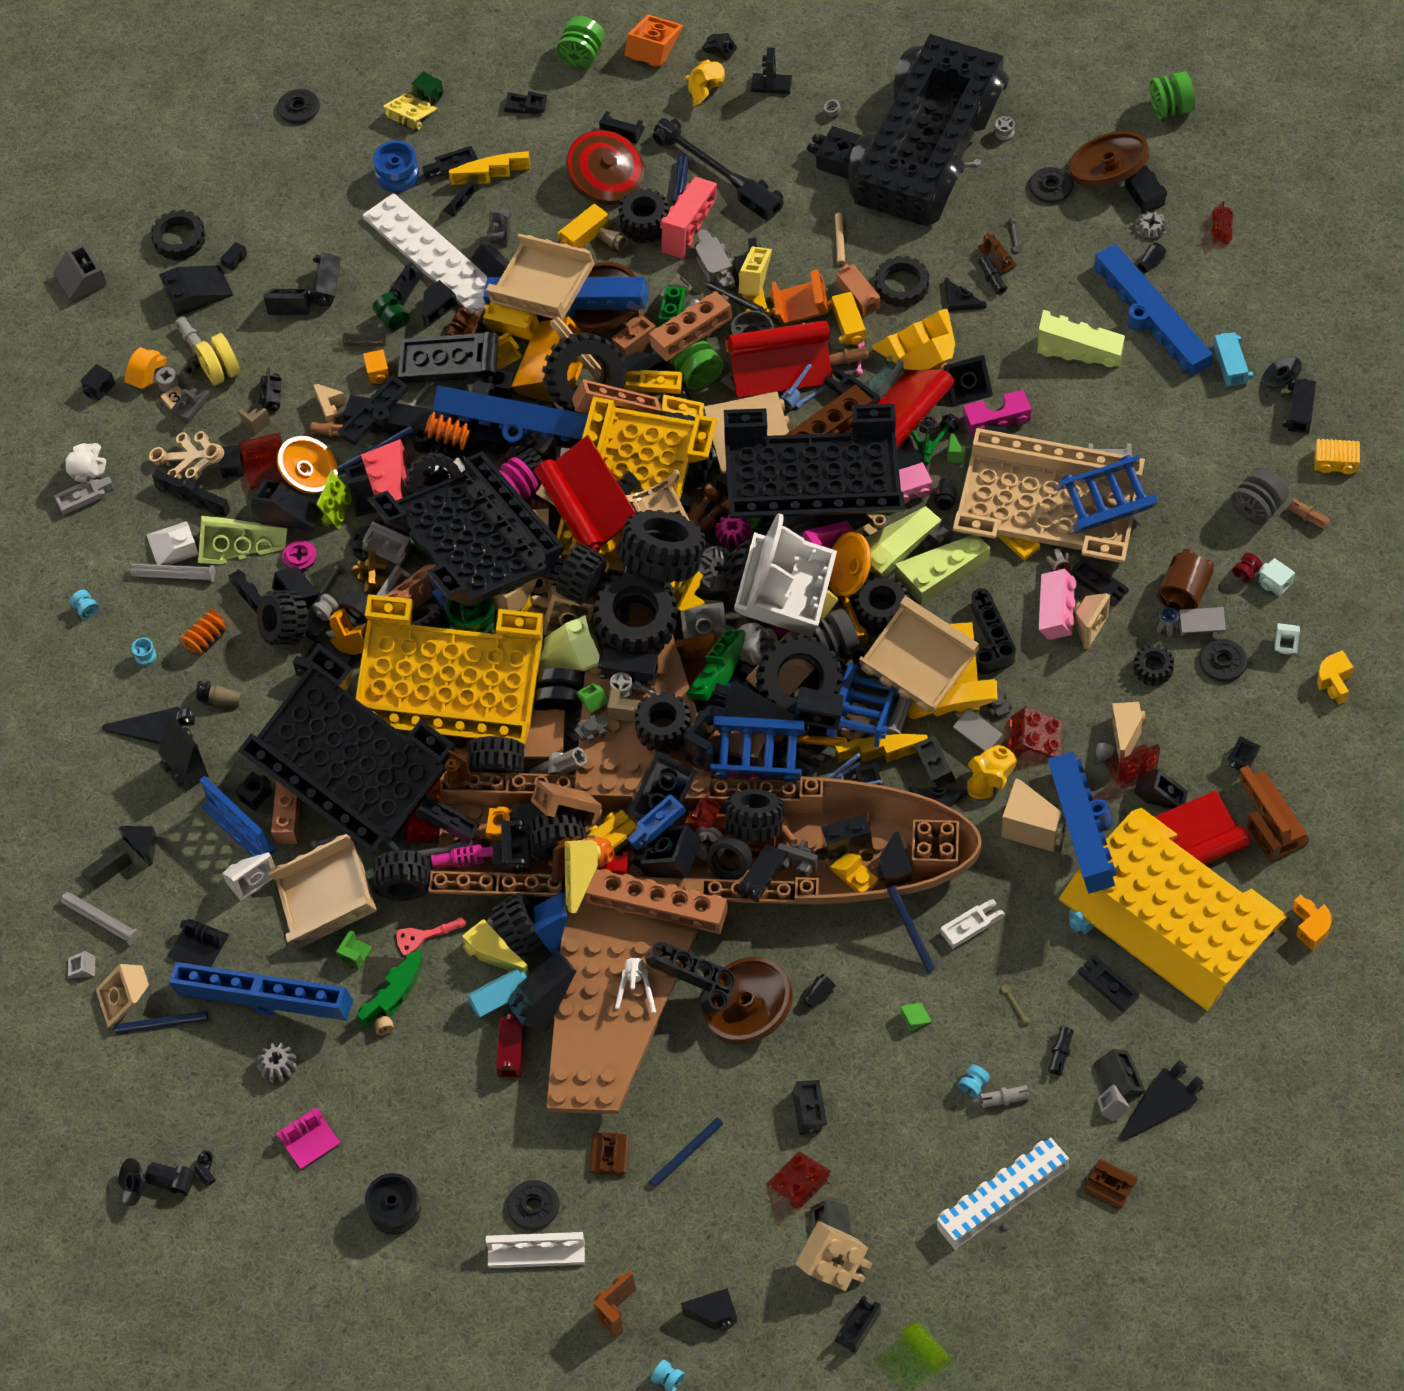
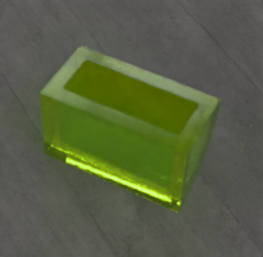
M914 1322L902 1330V1341L934 1376L953 1361V1358L920 1322Z

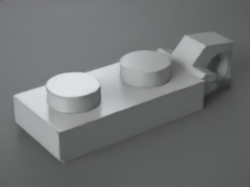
M109 476L101 480H93L91 478L87 482H82L56 494L54 498L62 514L65 515L101 499L106 495L105 493L115 488Z

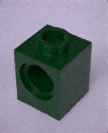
M424 71L411 83L413 96L430 103V105H433L436 100L439 101L443 96L442 81Z

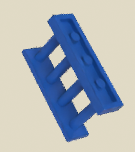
M1126 455L1120 458L1119 462L1074 477L1070 474L1060 479L1061 481L1056 486V490L1067 489L1078 516L1076 518L1077 521L1072 526L1075 534L1152 509L1158 503L1155 494L1150 496L1144 494L1133 466L1140 460L1139 455L1134 457ZM1125 469L1136 495L1135 501L1129 503L1124 499L1114 472ZM1106 476L1117 502L1115 508L1109 509L1105 507L1094 479ZM1086 482L1097 508L1096 514L1091 516L1088 513L1086 514L1075 485Z
M849 663L840 686L839 695H844L838 729L842 730V728L873 734L875 735L874 746L879 747L881 739L886 738L888 726L886 725L896 697H900L898 690L892 686L888 688L880 681L860 677V674H857L858 665ZM859 685L889 692V695L886 698L855 691L854 687ZM858 700L884 706V709L880 712L850 705L849 701ZM852 714L879 720L877 726L846 720L843 715ZM827 728L826 736L835 738L838 729Z
M714 716V730L720 733L718 764H711V774H715L719 778H727L729 775L783 778L784 781L794 782L801 778L802 770L795 769L797 738L799 735H804V721ZM732 731L741 732L743 735L741 766L727 765L729 734ZM754 733H763L765 736L763 767L750 766L751 740ZM777 734H786V737H788L786 768L772 767L774 737Z

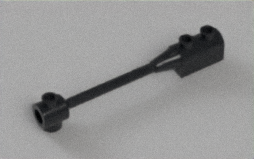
M662 118L657 122L652 136L658 145L678 143L729 179L737 189L738 201L768 222L782 209L784 202L780 191L775 190L771 192L768 190V184L761 179L756 182L753 179L733 173L681 136V124L677 119L674 118L669 121L667 118Z

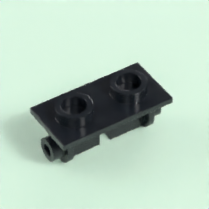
M409 263L405 265L389 293H393L400 303L404 305L423 274L416 272L415 264Z
M270 368L267 369L265 376L262 375L260 379V387L263 388V392L260 393L259 404L262 405V409L269 408L275 412L280 408L281 394L279 393L281 392L282 378L278 373L270 374Z

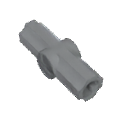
M579 747L566 753L554 752L549 755V761L534 767L529 771V774L567 775V773L587 764V756L584 750Z

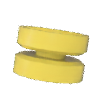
M222 333L211 337V346L205 341L194 345L201 367L212 385L216 386L223 383L224 373L230 378L241 374L234 352Z

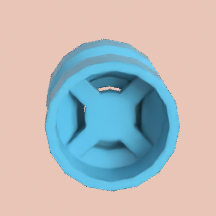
M79 590L70 598V605L75 610H78L79 616L84 620H87L99 611L98 603L91 599V595L87 590Z
M139 638L133 642L131 649L136 662L141 666L153 664L157 655L152 641L148 638Z
M971 1064L967 1070L966 1077H962L959 1081L958 1087L965 1093L971 1088L972 1090L969 1095L977 1098L982 1091L981 1087L989 1081L990 1075L983 1068Z
M664 1359L655 1368L651 1381L657 1385H663L666 1391H676L677 1388L674 1385L676 1382L678 1384L682 1383L685 1373L680 1369L672 1368L671 1363Z

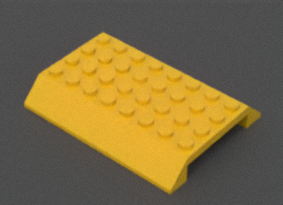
M593 397L582 439L586 435L590 436L616 480H620L626 471H630L638 479L642 487L637 491L631 492V494L653 487L670 476L674 470H678L680 477L673 486V489L680 500L689 464L708 459L717 418L696 415L695 421L667 417L616 408L614 400ZM561 517L556 537L564 545L565 550L562 552L561 558L565 560L569 553V547L573 544L578 545ZM622 531L600 547L599 553L607 557L610 563L609 572L620 574L623 573L624 564L618 553Z
M368 594L365 611L367 627L356 700L397 730L411 731L421 719L441 735L473 739L485 736L512 738L525 744L531 726L542 648L543 614L499 609L496 625L497 634L412 625V599Z
M1136 809L1131 811L1106 839L1107 845L1103 846V848H1109L1112 860L1108 861V863L1113 862L1117 876L1113 877L1115 886L1088 894L1081 869L1079 868L1060 895L1059 900L1074 912H1081L1084 919L1090 922V924L1208 1011L1222 995L1225 986L1272 932L1276 933L1289 916L1253 889L1244 893L1236 889L1175 844L1173 840L1177 837V833L1144 809Z

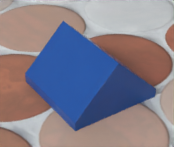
M559 892L533 907L535 932L552 955L559 950L567 920L564 892Z

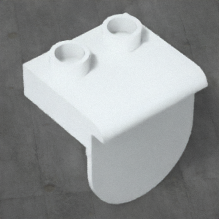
M778 513L766 536L754 532L734 609L741 615L812 637L819 624L837 551L805 541L790 529L782 526L783 514Z

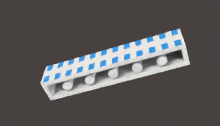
M1052 1138L1045 1142L1040 1141L1034 1146L1033 1151L1027 1155L1019 1156L1008 1169H1001L994 1179L981 1183L973 1194L963 1196L952 1209L942 1211L937 1219L938 1230L956 1250L991 1223L998 1220L1069 1168L1068 1156Z

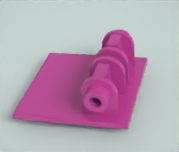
M316 1108L276 1133L301 1170L341 1144L323 1119L320 1110Z

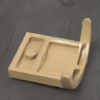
M674 470L670 476L651 488L626 495L636 513L639 511L645 512L646 510H664V512H673L678 516L682 515L689 520L673 489V486L680 477L678 470Z

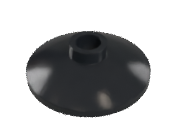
M1290 356L1272 363L1263 374L1264 384L1269 388H1280L1291 383L1302 370L1300 359Z
M128 1158L123 1162L118 1177V1184L123 1190L122 1202L126 1206L136 1205L145 1187V1177L142 1174L141 1166L134 1158Z

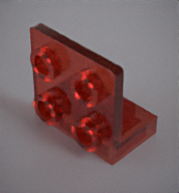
M280 432L239 442L250 489L259 488L264 479L286 481L282 477L277 465L278 451L283 445Z
M1026 706L1010 717L1009 750L1014 753L1015 757L1020 756L1027 750L1050 758L1061 755V719Z
M1146 744L1134 748L1129 756L1120 760L1118 755L1105 760V765L1117 785L1123 782L1128 784L1134 781L1140 773L1158 768L1160 747L1156 744L1148 748Z

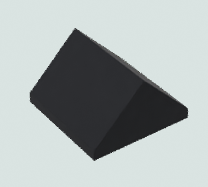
M270 289L264 293L268 315H308L310 298L307 297V293L311 289Z
M984 354L943 365V370L947 371L954 379L953 386L947 391L953 406L993 395Z

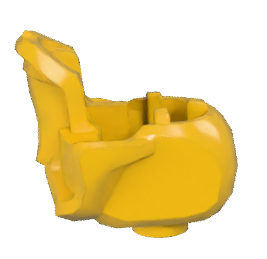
M710 60L702 61L698 64L699 66L691 71L690 75L684 77L689 93L693 98L694 108L709 95L711 88L719 87L724 82L725 70L720 63L710 62Z
M996 745L984 751L980 756L973 757L968 763L969 768L974 773L967 782L968 795L975 800H983L993 796L994 787L999 790L1005 788L1006 778L1012 773L1017 763L1014 753L1004 746Z

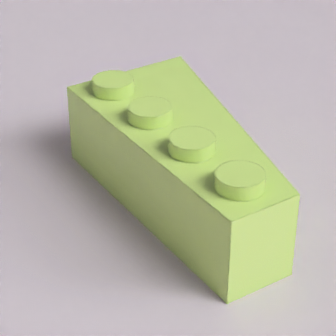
M1043 310L1038 332L1037 353L1045 357L1056 356L1062 357L1065 360H1080L1087 364L1099 363L1106 367H1119L1125 336L1102 328L1092 329L1084 322L1076 324L1068 321V317L1062 315L1057 318L1051 316L1049 311Z
M970 535L896 563L895 578L923 605L988 562L990 559V547L980 536Z

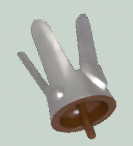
M1056 548L1057 561H1054L1049 556L1046 557L1047 561L1053 566L1051 568L1054 571L1066 569L1070 574L1072 566L1069 563V554L1066 553V559H1064L1060 549Z

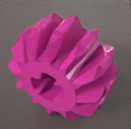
M728 514V518L721 517V523H716V538L721 546L727 545L729 550L732 546L738 547L751 538L752 528L747 518L730 519Z

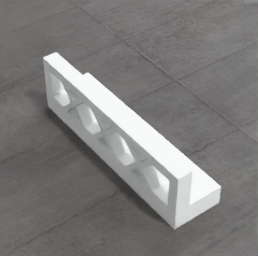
M583 1232L486 1236L488 1268L585 1265V1240Z

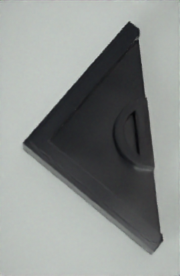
M948 277L945 278L948 311L986 308L987 304L985 301L974 297L973 293L962 286H957Z
M914 786L909 788V792L936 800L948 807H952L968 794L966 789L947 790V788L939 787L925 789L915 788Z

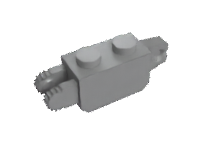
M706 229L697 232L699 240L696 246V259L708 282L718 283L719 286L727 290L734 288L733 270L735 266L733 260L727 257L724 244H720L717 237L712 238Z

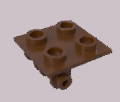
M486 305L473 313H469L468 308L465 306L458 308L445 336L477 334V326L484 320L483 316Z

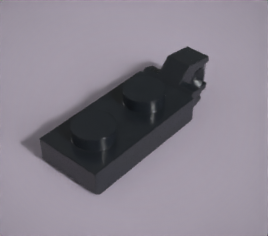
M468 146L434 157L435 160L431 164L422 167L423 174L426 180L435 176L443 177L449 175V170L476 161L478 158L472 146Z
M237 569V571L228 575L229 581L257 614L259 601L262 597L258 594L253 583L249 584L246 574Z

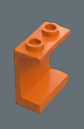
M818 269L810 271L812 282L779 290L776 282H771L772 291H770V298L775 306L772 308L774 319H778L781 325H789L829 313L825 284Z

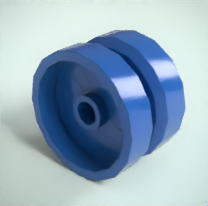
M394 140L386 142L376 149L373 155V164L377 182L383 189L389 192H402L416 184L420 173L415 150L410 144Z

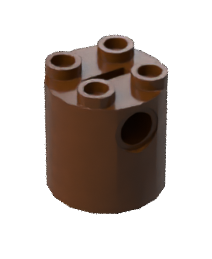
M1184 549L1181 553L1175 554L1158 589V599L1163 605L1173 608L1177 612L1183 609H1197L1212 577L1213 562L1196 555L1190 549Z

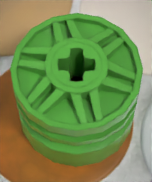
M574 16L570 18L556 46L558 57L569 66L584 69L591 67L605 38L603 28L596 21L588 17Z
M1186 71L1172 73L1170 80L1166 76H1161L1160 79L1155 77L1150 80L1151 103L1158 119L1162 120L1167 116L1173 117L1175 109L1180 115L1195 110L1194 89Z
M705 337L669 359L676 372L682 373L683 382L692 390H698L714 382L724 368L723 361Z

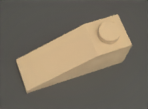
M1139 702L1112 703V724L1120 766H1125L1141 735L1142 724L1146 722L1145 711H1141Z

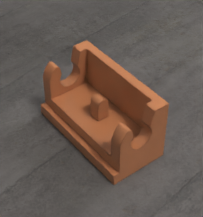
M642 315L614 335L611 340L619 350V353H622V357L634 352H643L651 346L649 333L656 326Z

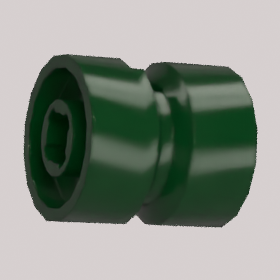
M385 293L379 296L373 303V311L381 319L387 330L394 332L408 323L409 313L393 293Z

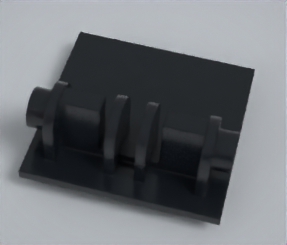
M190 918L187 920L183 919L180 923V928L183 930L168 957L181 963L212 967L229 934Z

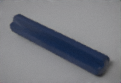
M680 155L678 157L672 195L673 205L676 204L678 196L682 195L685 191L689 157L687 155Z

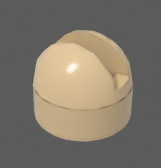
M380 1016L375 1021L377 1035L381 1036L394 1031V1025L390 1017Z

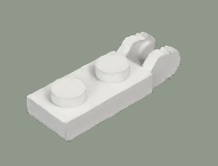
M990 899L942 926L940 933L952 949L1001 920L1005 914L1002 910H998L987 917L985 913L996 906L994 899Z

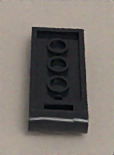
M494 332L401 339L398 378L403 383H417L495 376L499 335Z

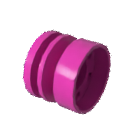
M512 457L507 463L501 465L500 473L525 501H529L531 497L536 496L539 484L532 471L523 461Z

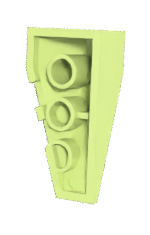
M925 506L865 537L871 551L870 571L875 576H878L879 579L882 576H888L895 569V564L903 561L941 522V519Z
M201 516L198 563L224 564L227 563L226 559L239 557V560L251 553L257 552L262 555L283 550L286 547L287 527Z
M586 615L565 623L544 638V648L540 655L538 671L546 668H565L582 672L598 666L599 658L602 656L601 649L595 634V628Z

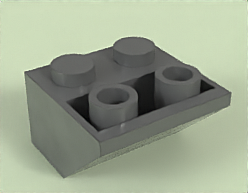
M86 243L66 251L53 271L54 276L70 302L107 285L103 271Z

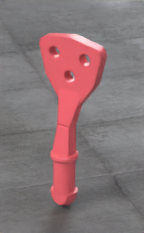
M460 917L449 923H443L437 928L425 931L414 928L400 929L396 932L397 944L402 954L406 956L410 952H415L419 949L422 943L429 938L448 934V932L463 928L466 925V920Z

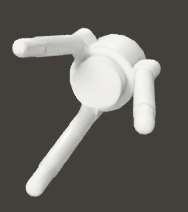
M630 958L625 961V969L622 970V979L615 1009L618 1010L620 1008L626 980L630 981V988L634 990L635 982H639L643 978L652 1014L656 1013L648 980V970L644 969L643 960Z

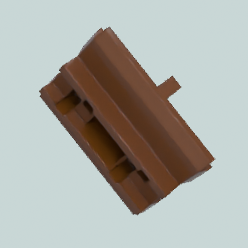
M575 836L571 839L567 837L557 842L558 846L553 849V860L549 861L548 864L553 867V883L565 880V841H578L580 836Z
M605 1131L603 1133H593L589 1172L612 1175L627 1174L630 1135L618 1134V1132L605 1133Z
M1100 1159L1083 1187V1191L1100 1199L1101 1202H1106L1121 1209L1132 1187L1134 1188L1138 1177Z

